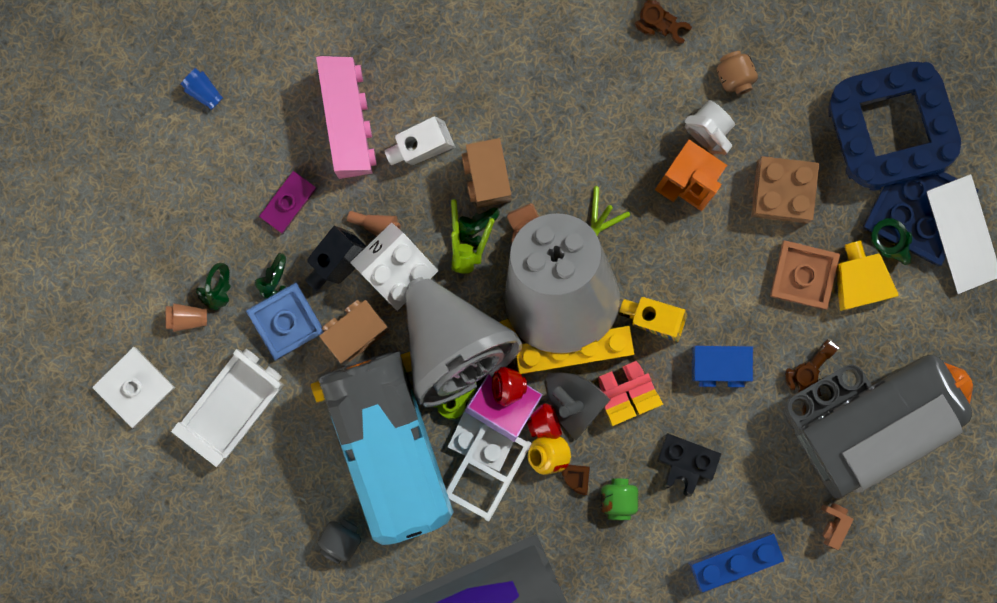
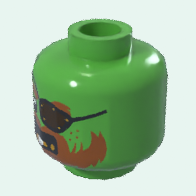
M611 478V484H606L601 488L602 513L607 514L608 519L631 520V515L638 512L639 490L637 486L630 485L629 479Z

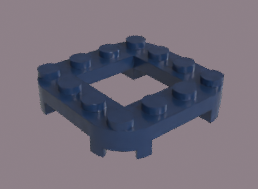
M907 62L852 76L835 86L828 106V115L832 117L846 164L845 172L849 179H853L857 184L874 191L881 190L883 186L934 173L939 175L944 173L959 156L961 150L960 133L943 80L931 63ZM911 93V96H915L929 143L876 156L861 106Z

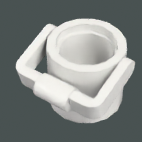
M708 100L695 115H690L685 119V128L688 133L710 153L726 155L729 152L732 144L726 138V134L735 126V123L719 105Z

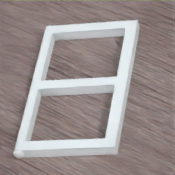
M483 423L450 483L447 494L452 501L480 515L486 521H490L532 443L517 437L515 442L522 445L523 448L506 477L471 458L489 427ZM468 463L504 482L488 512L452 494Z

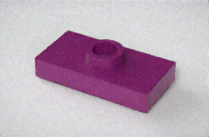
M293 171L259 217L284 234L317 188Z

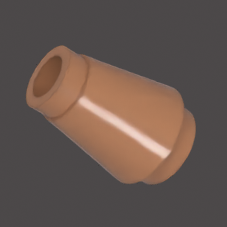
M174 303L173 306H166V329H173V332L207 326V309Z

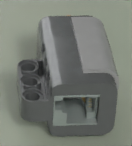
M935 355L923 356L874 385H871L860 367L849 364L787 400L784 411L795 429V436L824 486L830 495L837 499L851 492L865 491L962 434V427L969 423L972 417L970 401L973 382L965 370L947 364ZM845 371H850L855 375L856 383L854 386H848L843 382L842 375ZM819 386H826L830 389V400L823 401L818 397L817 390ZM795 400H800L806 405V412L803 416H798L793 412L792 404Z

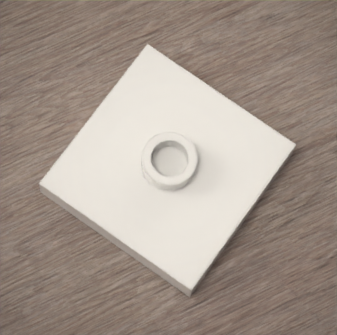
M133 347L92 387L132 428H135L175 389L136 347Z

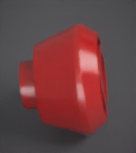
M500 367L494 372L492 378V392L495 401L504 407L521 400L523 394L527 392L526 378L522 377L518 371Z
M544 403L532 412L531 420L527 421L532 437L552 439L561 437L560 423L552 405Z

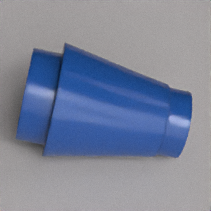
M197 68L193 69L180 83L185 88V93L208 106L211 110L223 99L204 71L200 72Z

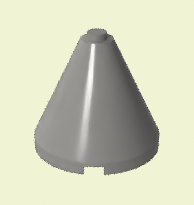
M419 277L408 284L409 289L405 295L413 390L420 405L423 404L425 407L441 405L478 387L476 385L477 381L487 374L493 377L496 370L500 367H506L521 351L522 343L514 331L433 280Z

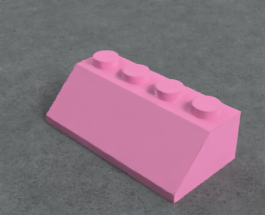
M316 57L334 172L339 179L373 174L372 166H376L377 163L374 148H368L367 138H372L370 121H364L363 110H368L365 93L359 92L358 82H363L361 65H355L353 57Z

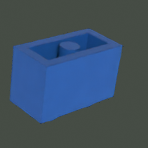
M693 346L692 381H699V387H716V381L728 382V387H745V382L753 381V346Z

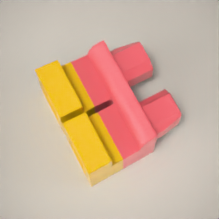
M637 361L622 367L628 382L621 385L617 384L612 371L597 377L600 390L610 399L604 409L611 426L663 405L649 374H644ZM626 392H628V395H629V397H630V399H631V402H632L633 406L631 405V403H630V401H629V398H628Z

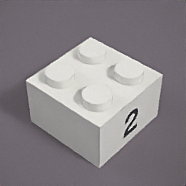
M393 223L388 225L350 262L397 311L406 303L405 293L409 289L408 284L419 277L431 279L438 272V269Z

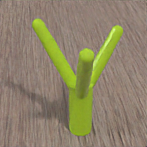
M594 187L590 227L598 236L601 231L628 218L630 212H625L603 223L613 209L612 205H608L597 220L599 187Z

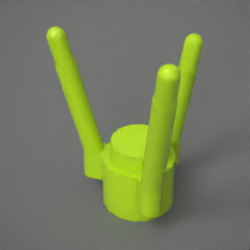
M452 199L453 232L451 235L453 254L451 268L458 273H470L474 270V264H481L482 253L495 220L493 218L489 219L477 251L474 252L471 245L460 244L457 200Z

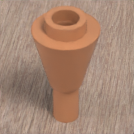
M350 211L347 216V222L363 226L364 229L375 236H378L391 223L399 229L401 227V224L397 222V216H366L354 211Z

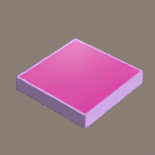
M488 374L465 412L515 442L543 394L527 385V392L523 394L521 400L503 407L493 397V377Z

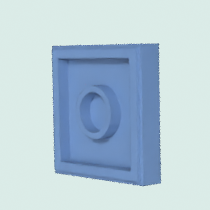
M297 282L246 310L274 360L324 333L321 329L322 325Z

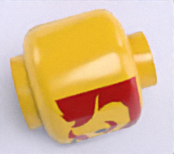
M562 437L557 439L537 438L532 442L528 451L529 464L537 473L542 475L562 472L568 467L571 459L570 447Z

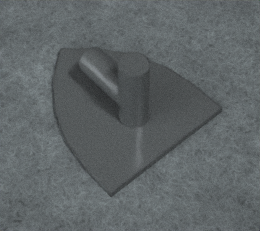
M565 372L547 373V391L550 403L556 412L559 422L577 440L609 403L610 399L591 381L581 376Z

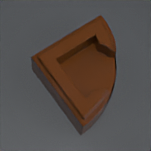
M568 465L561 472L567 485L573 491L587 495L590 467Z

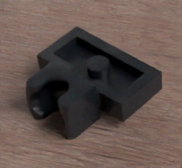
M667 433L657 462L670 466L663 487L668 489L674 484L676 479H681L685 484L684 496H692L699 478L709 482L713 480L721 453Z

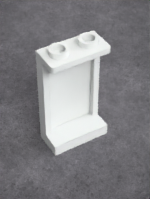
M236 349L233 352L234 356L183 421L178 422L171 431L215 467L222 466L284 386L279 381L282 376L270 366L265 370L258 365L259 358L248 349H245L243 352Z

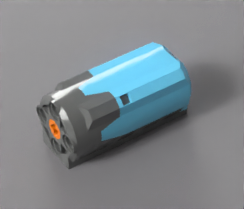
M385 352L332 370L331 373L319 377L318 381L372 539L379 544L390 545L432 532L447 524L454 512L400 352Z

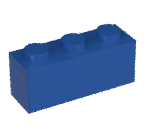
M767 532L689 562L698 589L701 592H705L784 562V558L774 533Z

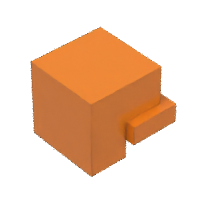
M688 140L655 190L672 202L679 196L702 211L722 184L717 180L727 167V164L691 140Z

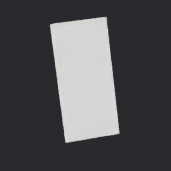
M970 174L927 191L957 293L960 294L997 279V258L972 175Z

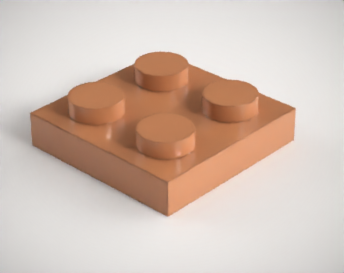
M782 241L770 297L827 310L840 254L794 242Z

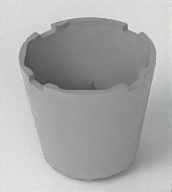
M547 214L533 219L520 229L511 246L504 296L506 315L516 334L523 341L539 350L551 353H570L582 350L581 347L595 340L599 341L610 330L619 311L620 293L618 283L596 233L581 219L567 214Z

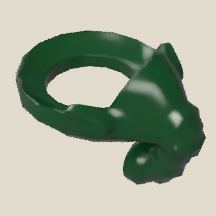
M494 207L481 214L476 213L472 219L461 216L458 220L460 240L473 247H478L482 237L477 235L473 238L471 235L484 230L490 218L496 220L500 215L499 209Z
M888 218L879 221L871 233L873 246L885 258H894L901 262V264L908 265L911 262L909 245L912 243L911 232H908L905 226L896 219ZM893 226L898 230L900 240L895 247L887 248L879 242L878 233L882 227Z
M278 253L271 267L266 269L265 277L255 280V286L263 298H268L286 288V286H280L279 290L275 291L286 264V256L283 253Z
M216 263L206 277L205 288L200 287L196 289L199 300L209 310H218L226 306L230 300L226 294L231 288L229 284L230 270L225 263ZM219 269L220 279L217 286L212 290L211 280L214 273Z

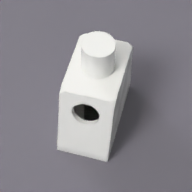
M434 116L395 135L397 145L386 149L385 154L391 165L403 160L406 163L415 165L453 149L455 145L445 121ZM417 141V148L413 150V144Z

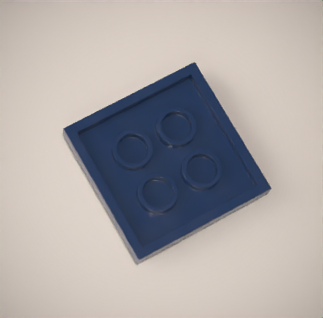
M945 172L939 175L934 173L883 186L862 228L872 233L874 226L879 221L888 218L896 219L912 234L909 252L938 267L942 266L946 254L927 191L955 181L957 178ZM884 226L879 230V237L895 245L899 243L900 234L895 227Z

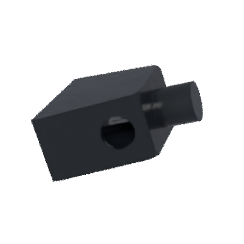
M334 225L308 257L307 262L314 270L305 281L316 291L327 281L340 284L356 269L350 262L367 246L353 232Z

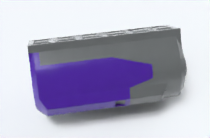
M535 534L384 603H567L539 538Z

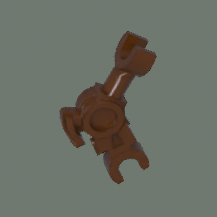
M645 0L640 11V20L635 22V27L643 34L653 36L655 32L650 28H655L665 37L669 33L677 44H683L685 41L678 36V29L683 28L686 31L692 29V26L687 22L677 23V17L665 11L657 0Z
M827 339L810 362L806 361L799 364L794 370L787 368L785 372L787 386L794 391L796 388L795 382L798 385L799 393L818 382V376L821 372L818 369L836 353L839 347L833 341ZM820 388L817 390L818 397L822 396ZM804 404L803 407H802L803 415H804L805 412H806V405H805V404Z

